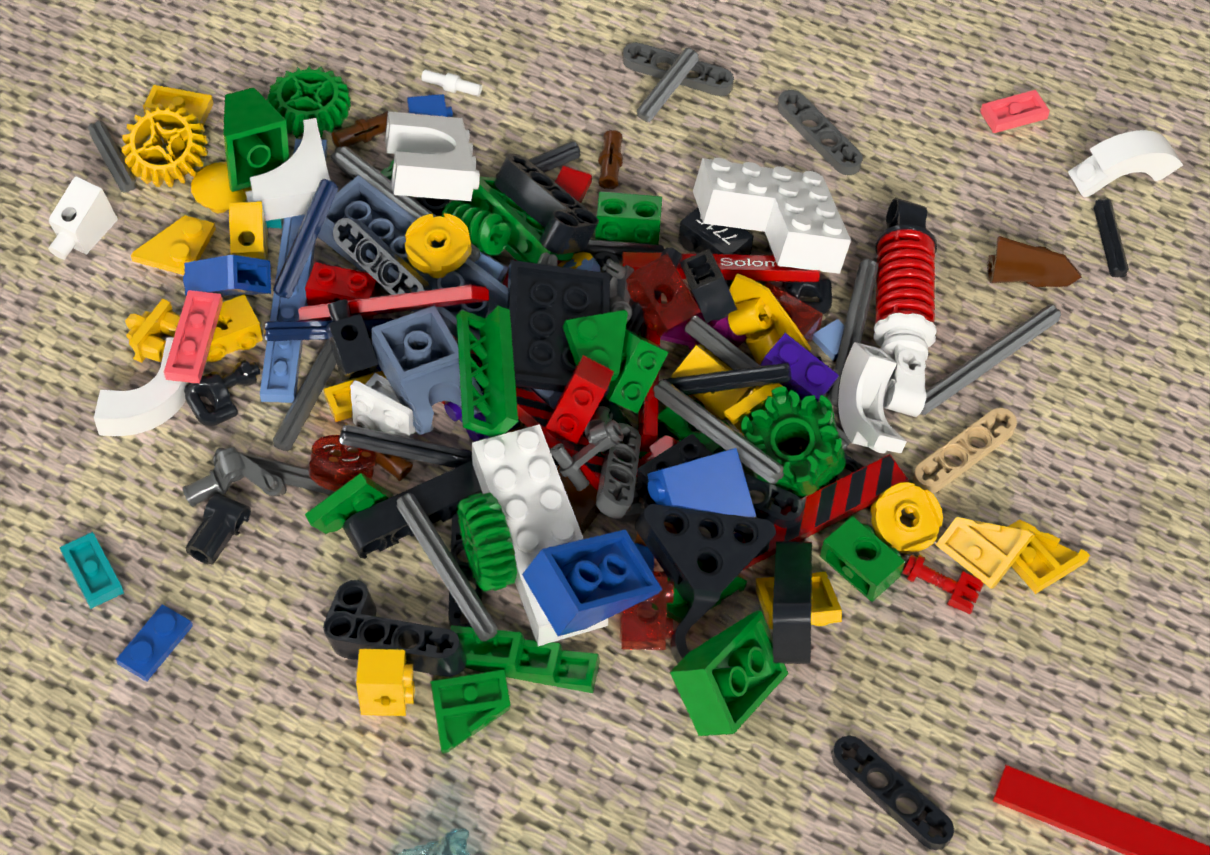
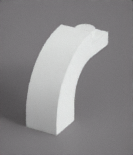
M1138 130L1113 136L1090 148L1093 155L1068 171L1080 194L1083 197H1088L1123 175L1144 172L1149 174L1155 181H1159L1183 166V164L1163 135L1154 131Z
M167 337L160 370L149 383L128 391L100 390L94 415L99 435L128 436L151 430L166 422L183 406L186 401L184 389L191 383L166 380L164 374L174 338Z
M854 342L849 352L840 379L838 408L842 428L847 438L853 444L866 446L883 454L887 450L902 453L907 441L888 424L883 410L885 389L897 363L882 349Z

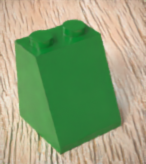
M254 87L226 94L223 135L229 187L232 192L251 187L250 177L272 171L289 159L287 127L284 117Z

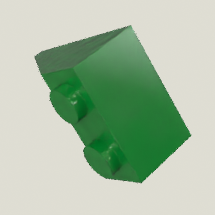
M761 610L754 611L690 651L670 671L698 736L734 734L789 674L785 664L773 663V636Z

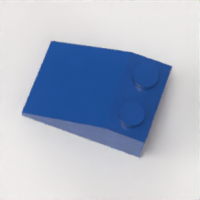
M626 529L541 549L522 574L558 637L587 629L659 594L662 590Z

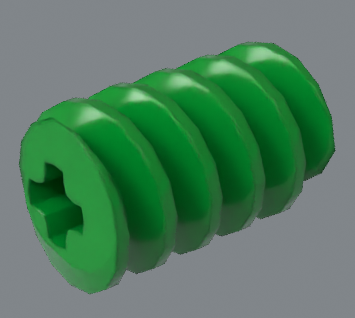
M459 200L451 201L443 210L441 217H444V213L451 214L466 224L470 241L479 248L480 252L488 255H498L507 246L511 229L509 224L504 222L500 215L491 213L488 210H482L476 206L473 207Z

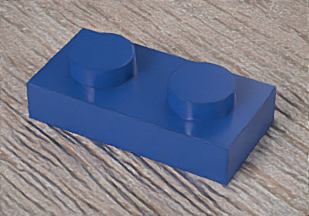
M162 604L116 658L117 664L147 682L193 627L192 621Z

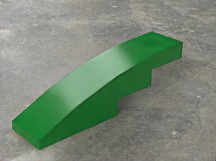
M451 625L450 630L458 635L467 658L465 668L482 673L505 670L507 678L587 693L594 692L600 664L598 654L562 650L560 643L554 642L538 646L534 640H525L522 632L497 630V634L493 638L481 641L472 627Z

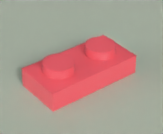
M1036 90L984 103L980 110L981 115L993 133L1045 120L1050 112Z

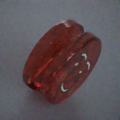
M339 435L324 436L313 443L308 473L317 485L336 492L360 473L371 480L373 479V468L376 462L375 451L342 445L339 443Z

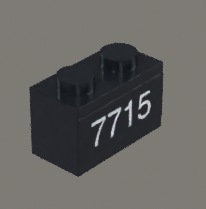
M697 207L680 221L678 240L688 252L694 251L697 254L710 249L712 254L750 255L754 235L741 228L705 224Z

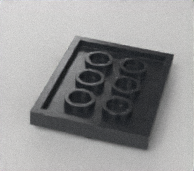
M511 260L508 271L507 309L510 310L516 386L558 392L564 391L577 366L563 330V325L566 320L610 313V273ZM608 386L607 391H606V393L604 394L603 397H606V396H607V394H608V392H609V386Z

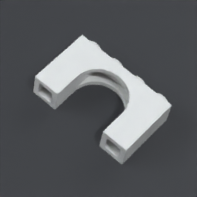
M388 111L385 144L387 153L395 154L391 180L394 195L471 201L473 189L478 190L480 173L479 170H476V157L472 156L473 144L469 143V130H465L462 118Z

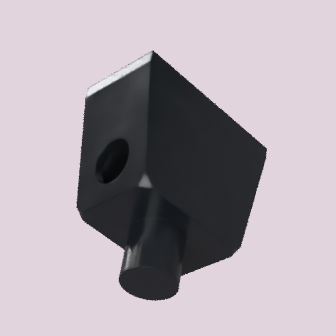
M347 299L328 304L332 322L327 325L326 331L342 381L374 372L379 364L362 315L352 316ZM342 332H351L354 336V340H345L342 336Z

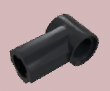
M214 494L204 510L203 522L185 547L187 554L202 563L213 565L233 535L238 536L241 533L238 530L244 521H249L251 508L222 494Z

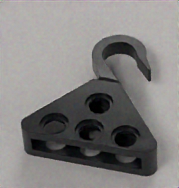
M657 504L647 506L636 520V531L683 600L688 604L687 613L672 632L670 639L671 653L677 663L690 652L686 645V634L689 629L720 599L724 589L775 536L776 528L771 521ZM664 522L674 525L677 534L670 533L665 528ZM699 527L706 528L710 532L711 538L704 537L700 533ZM733 532L742 534L745 543L739 542ZM697 561L705 562L709 566L710 573L702 571Z

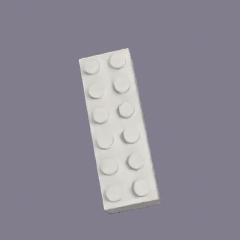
M540 424L472 442V465L483 494L490 492L498 499V503L501 505L502 512L506 517L517 562L515 584L537 645L542 646L608 626L607 618L587 629L558 637L522 576L541 549L584 539Z

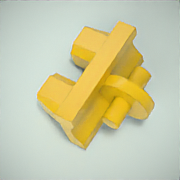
M161 299L151 313L145 311L141 316L135 313L130 314L125 320L127 327L130 329L126 337L129 339V345L135 352L134 360L142 363L145 358L162 362L166 341L161 338L164 334L174 338L180 316L173 312L171 302Z

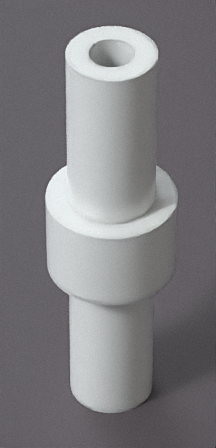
M426 69L422 74L423 82L442 86L443 90L456 93V91L478 97L482 92V85L462 80L459 75L452 73L444 75Z

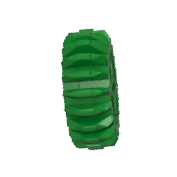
M309 65L307 70H300L297 67L294 73L285 71L284 78L276 77L275 84L270 85L267 101L286 120L287 134L293 131L296 139L301 136V133H304V120L316 118L320 138H322L324 130L331 134L334 131V126L342 128L343 120H348L351 107L347 84H344L341 76H335L333 70L325 72L322 66L317 70H312Z
M490 492L484 494L477 493L462 499L458 505V523L460 525V534L465 554L477 585L483 591H495L515 583L517 562L512 543L513 540L498 499Z

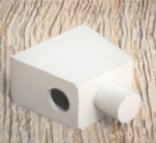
M77 176L74 177L49 218V223L57 235L48 247L53 255L65 260L73 248L87 255L116 223L118 218L102 188Z

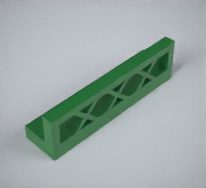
M480 176L478 190L473 189L471 201L459 200L473 207L476 206L482 210L496 213L502 217L504 222L509 224L511 235L505 250L517 261L538 263L540 256L545 252L550 255L554 254L558 260H571L575 253L556 254L543 247L540 243V238L545 228L495 186L494 181L496 177Z
M498 305L486 318L461 310L456 317L463 428L490 437L505 434L518 422L510 310ZM469 325L480 329L479 340L469 330ZM473 350L480 358L482 367H479L471 358L470 351ZM473 378L484 389V395L481 396L472 385ZM475 406L485 416L486 422L474 418Z

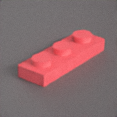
M188 290L164 369L166 380L200 384L223 304L221 294Z

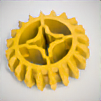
M158 103L154 112L150 108L145 107L146 115L141 117L135 114L134 118L137 123L135 125L127 124L130 134L122 135V140L126 144L121 147L123 154L127 156L125 163L128 167H131V172L136 177L141 176L142 181L146 184L153 181L156 187H161L165 180L168 187L173 188L175 179L185 184L184 176L186 174L195 176L194 166L203 167L204 163L199 157L208 156V151L204 147L208 144V138L206 135H203L205 128L202 124L198 123L199 120L196 115L189 114L183 106L177 110L176 106L170 103L165 110L163 105ZM173 126L179 127L181 129L177 130V128H174L172 130H165L163 129V127ZM162 137L164 138L166 143L169 144L167 146L169 154H167L164 148H162V145H164L161 139ZM183 149H185V151L183 152V154L179 157L180 152H181ZM153 161L154 163H156L158 161H166L168 162V164L154 165L150 164L149 162Z

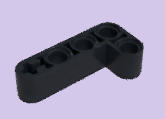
M507 154L494 184L545 228L540 238L542 246L556 254H567L585 250L599 223L598 218L529 160L518 154Z
M776 541L773 596V663L811 664L812 542Z
M347 581L337 590L323 626L324 633L337 655L347 659L358 660L359 649L405 650L406 664H413V671L452 677L458 675L465 668L467 658L459 637L454 631L377 617L375 603L367 586L362 581Z

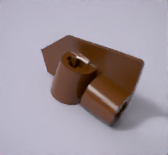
M1002 236L997 238L996 255H989L987 262L990 283L1026 282L1036 287H1068L1082 278L1081 273L1066 255L1053 252L1046 247H1035Z

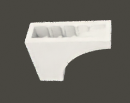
M316 118L304 120V134L301 144L285 163L272 171L250 177L252 190L246 191L247 201L262 202L266 221L305 215L322 179L330 180Z

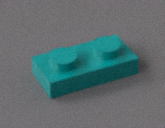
M93 532L59 547L90 609L124 594L122 585Z

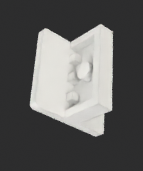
M374 373L365 385L357 380L350 385L353 423H355V426L361 425L366 429L413 438V434L416 432L413 427V412L410 408L399 402L386 378Z

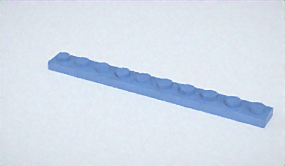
M295 139L293 154L297 151L302 139ZM321 140L326 160L327 140ZM305 215L284 218L275 283ZM315 243L292 296L286 299L276 295L274 292L270 321L299 320L298 309L308 306L305 286L312 271ZM303 340L267 341L260 387L261 402L293 403L297 392Z

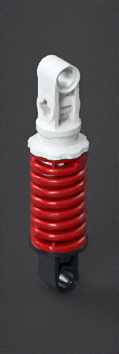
M894 198L886 214L887 229L879 234L875 242L878 271L876 277L875 333L873 338L877 345H880L881 349L897 363L885 389L883 408L918 417L926 401L925 361L928 358V347L934 344L936 340L935 334L937 333L934 324V261L937 251V240L926 229L927 207L900 198Z

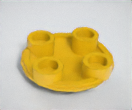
M215 162L203 167L195 174L191 182V193L196 202L205 208L211 209L214 213L226 212L229 209V203L245 202L247 200L246 191L252 190L251 187L235 192L230 190L227 162Z

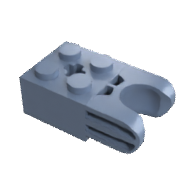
M435 305L372 327V347L378 364L399 402L412 410L413 427L418 434L422 435L433 430L432 420L434 412L432 406L434 404L449 401L457 404L462 409L458 344ZM473 378L472 385L482 396V391L475 378ZM475 406L474 415L481 413L477 406Z

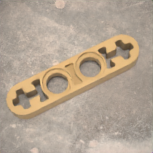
M996 408L988 412L917 465L913 476L915 486L923 490L927 489L931 493L940 491L1007 441L1016 429V416L1013 412L1004 408ZM995 421L998 423L1005 421L1007 423L1006 427L1001 425L996 428L993 434L990 432L994 427ZM971 437L981 438L986 446L983 448L973 447L968 442V439ZM950 454L956 455L961 459L962 464L952 466L944 460V457ZM937 466L940 468V471H938L936 474L935 480L923 479L924 473L926 475H931L936 471Z

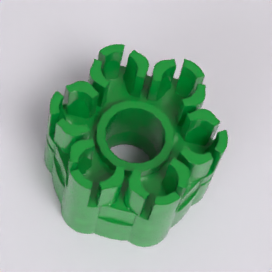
M782 386L771 391L773 397L768 396L765 402V411L759 409L751 412L752 421L747 416L743 418L741 429L744 438L783 466L784 476L776 484L772 485L791 492L802 499L827 486L834 476L843 471L846 459L842 440L837 432L832 404L829 399L820 395V402H816L815 395L806 396L803 400H800L796 392L791 389L788 393L787 387ZM793 438H800L809 443L807 449L799 455L790 456L781 452L783 445ZM754 472L756 478L769 483L756 472Z

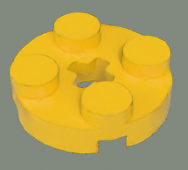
M444 213V217H433V214L424 215L409 226L405 235V249L409 262L417 270L428 273L433 278H443L447 273L458 269L466 262L472 252L466 224L451 214ZM434 240L436 242L445 241L444 246L440 248H433L431 242Z
M909 482L899 483L888 488L880 494L877 501L871 506L872 526L876 536L887 546H892L898 552L904 554L917 553L931 546L937 539L939 527L943 523L942 509L933 493L927 489L923 490L918 486H914L916 484ZM902 509L907 514L913 513L915 519L911 521L912 527H907L906 524L901 523Z

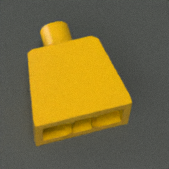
M262 202L229 203L231 255L268 260V230ZM253 242L249 246H244V243Z

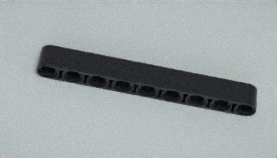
M608 399L599 403L598 406H605L610 409L609 414L611 412L613 414L612 420L632 426L618 404ZM553 457L556 467L559 466L558 462ZM472 461L349 517L343 524V529L359 557L365 559L367 554L377 549L380 552L400 543L398 540L405 536H415L397 508V499L400 496H404L407 493L414 494L431 523L434 524L440 520L445 522L452 519L453 515L458 511V505L462 499L477 493L483 494Z

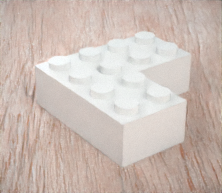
M702 158L693 193L703 223L765 232L778 266L840 274L851 239L823 176L813 171L801 173L779 166L773 169L760 167L752 162L739 164L729 162L723 158H714L713 160Z

